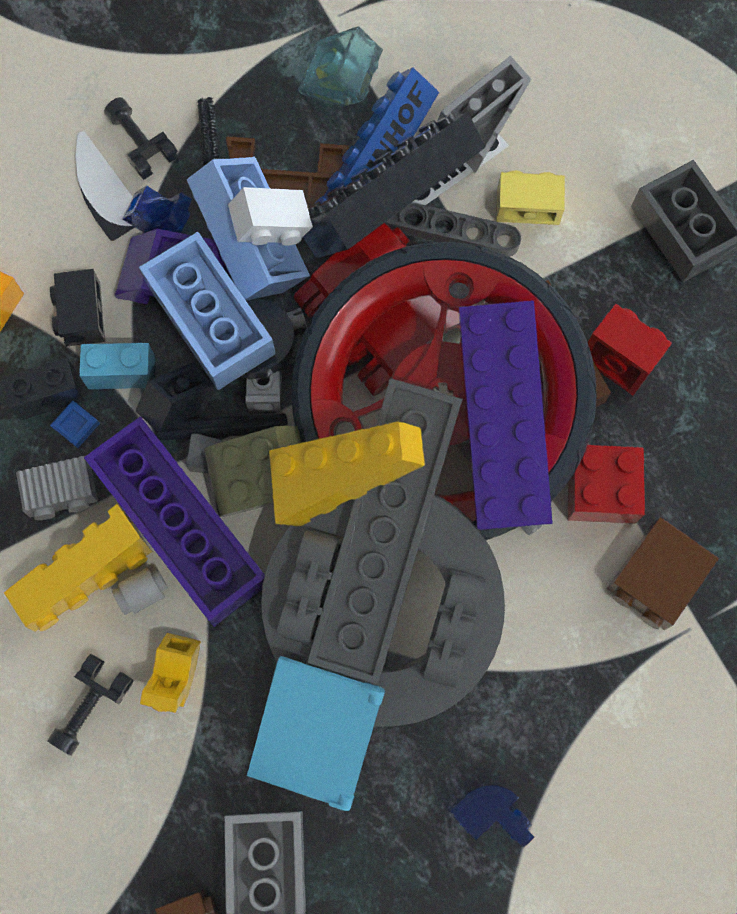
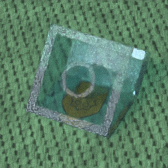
M359 26L318 40L298 91L303 95L342 107L361 102L369 92L368 87L373 74L378 69V61L383 49Z

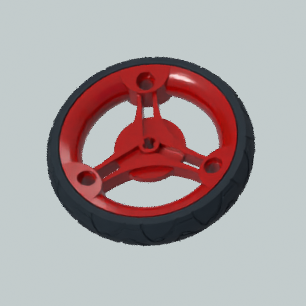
M457 242L422 243L388 252L358 268L338 284L314 314L304 333L296 356L291 389L294 424L298 426L301 442L304 443L337 435V427L344 422L351 423L354 431L362 430L364 426L360 418L381 410L384 398L354 412L343 405V383L350 356L364 332L385 312L403 302L430 295L441 305L440 318L434 338L431 343L420 346L409 353L397 367L393 379L433 391L435 388L439 391L440 385L447 386L449 393H453L454 397L462 399L449 446L469 440L461 336L459 344L443 341L447 311L449 309L459 312V307L534 301L539 366L542 373L544 390L543 415L550 498L552 502L573 476L585 453L592 432L597 398L593 359L586 337L578 320L558 292L535 271L506 254L482 246ZM455 283L465 284L468 287L469 294L463 299L453 298L449 292L450 287ZM473 490L456 494H435L457 507L476 525ZM517 527L482 529L480 531L485 539L489 540Z

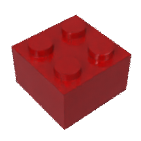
M617 304L613 306L588 341L592 359L599 372L633 396L672 344V342L666 339L663 332L653 327L650 328L641 322L633 311L621 308Z
M587 445L575 473L568 481V521L636 524L645 515L644 448Z

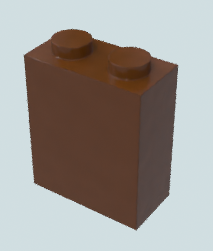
M660 517L647 530L607 589L613 593L612 598L617 603L626 608L633 607L642 614L641 619L646 624L655 629L662 628L665 630L675 624L719 558Z

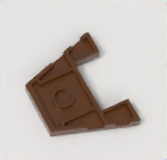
M226 136L230 159L254 157L255 138ZM320 143L317 173L261 169L270 189L303 190L308 208L325 195L328 190L327 182L342 167L344 163L342 157L349 149V145Z

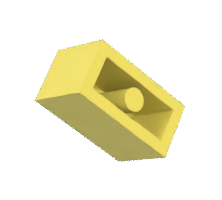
M516 170L500 173L497 186L496 222L560 224L565 210V175H555L551 172L527 174Z

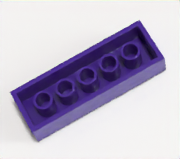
M534 301L459 307L476 527L478 530L553 524Z
M141 416L84 457L213 627L262 590L265 577L263 571Z

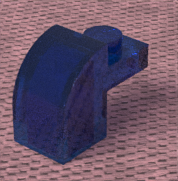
M146 185L135 192L122 220L144 233L155 229L181 233L190 216L188 208L192 199L182 192L167 199Z
M485 785L473 788L465 793L448 810L475 840L495 821L523 848L535 838L528 830L532 826L530 821L517 808L513 812L509 809L519 797L512 791L500 786Z

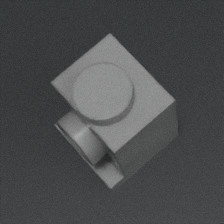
M281 370L265 378L247 379L246 405L248 412H282ZM269 381V383L264 386L259 385L257 382Z

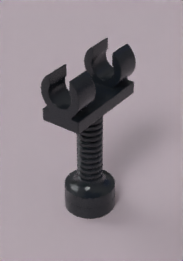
M115 98L107 104L104 110L105 115L112 124H121L138 146L137 149L127 155L130 164L143 180L153 174L147 160L158 152H161L168 163L179 157L176 147L164 132H161L151 140L147 139L130 117L132 108L124 98Z
M92 653L86 658L80 671L74 676L89 686V692L83 698V702L81 701V705L74 712L75 714L72 715L73 717L68 721L69 724H66L67 727L63 729L55 728L47 742L70 756L73 755L80 744L76 738L79 732L78 729H81V726H83V723L91 714V710L96 706L97 701L100 700L99 698L105 696L113 702L120 704L123 700L122 698L134 682L132 678L122 672L116 676L109 690L93 681L102 669L104 661Z

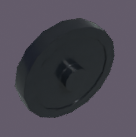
M261 299L246 300L273 339L276 354L240 377L245 379L265 378L281 370L290 360L296 345L294 327L286 311L275 303Z

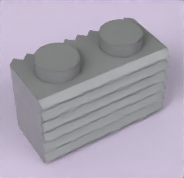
M84 456L16 472L23 512L30 518L34 517L35 520L51 519L55 517L56 511L68 509L69 512H81L89 509L90 503L98 502L92 468L84 459Z

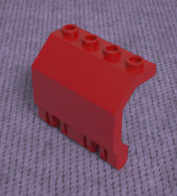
M383 223L350 249L334 253L312 274L311 279L295 293L294 300L303 310L305 309L304 312L308 317L312 318L326 297L351 273L377 257L407 247L406 244L410 240L399 227L393 230ZM430 295L408 300L385 312L371 324L357 342L347 365L356 364L370 351L375 358L359 371L357 377L361 382L365 381L364 386L373 396L378 395L388 387L390 378L393 379L397 367L409 353L420 346L432 342L440 318L441 305ZM448 309L444 334L455 328L460 330L459 312Z

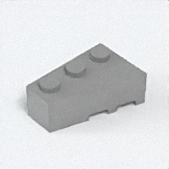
M509 56L445 107L438 118L439 120L452 112L455 117L468 112L486 145L483 150L466 162L475 173L531 81L528 74L512 56Z

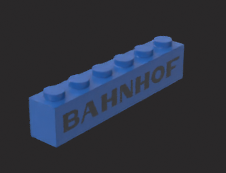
M414 67L402 73L398 71L389 79L386 85L388 87L387 92L373 105L372 111L374 113L372 117L358 130L357 136L359 138L357 142L345 152L342 157L344 162L342 167L330 177L327 182L328 190L315 203L320 201L322 204L329 199L327 196L329 192L343 184L347 186L352 182L350 178L365 168L371 169L375 166L374 160L387 152L392 154L398 150L396 146L398 143L412 135L414 137L440 93Z

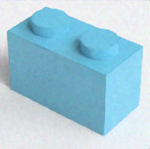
M149 343L81 344L80 378L88 389L145 388L147 382L155 378V355Z

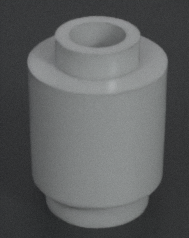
M147 567L119 582V587L112 590V593L124 615H127L130 612L136 614L165 598L163 590L168 587L159 570L152 573L150 568Z

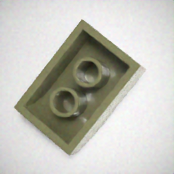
M275 426L214 444L204 449L219 517L230 516L274 504L269 450L302 443L298 426Z

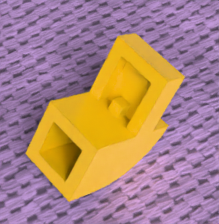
M166 633L156 650L153 674L142 690L141 705L152 707L160 712L169 711L176 713L179 706L184 707L197 667L201 645L200 640Z

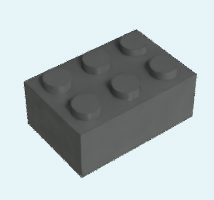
M694 160L639 188L631 208L683 282L737 253V220Z

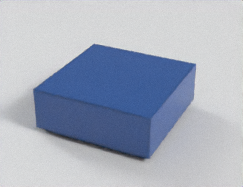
M72 400L50 426L76 448H79L100 423Z

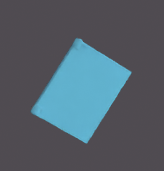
M280 656L247 776L329 803V806L344 811L350 810L385 690L368 682L363 683Z

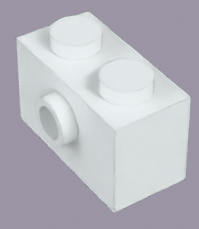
M243 187L228 204L238 242H252L253 245H264L270 242L290 246L299 243L302 237L313 227L303 190Z

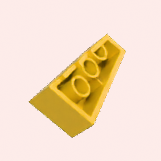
M398 421L269 450L275 524L300 527L311 522L310 519L320 514H327L337 509L336 506L350 499H357L366 495V491L378 485H386L424 466L421 428Z
M118 504L107 511L111 516L107 521L99 525L93 522L82 531L84 535L80 542L77 544H65L54 552L52 564L49 566L45 563L39 564L3 592L26 628L34 632L49 629L59 621V615L68 609L73 611L80 608L89 600L87 596L97 589L105 590L118 581L117 576L128 568L130 570L137 569L148 560L147 555L153 551Z

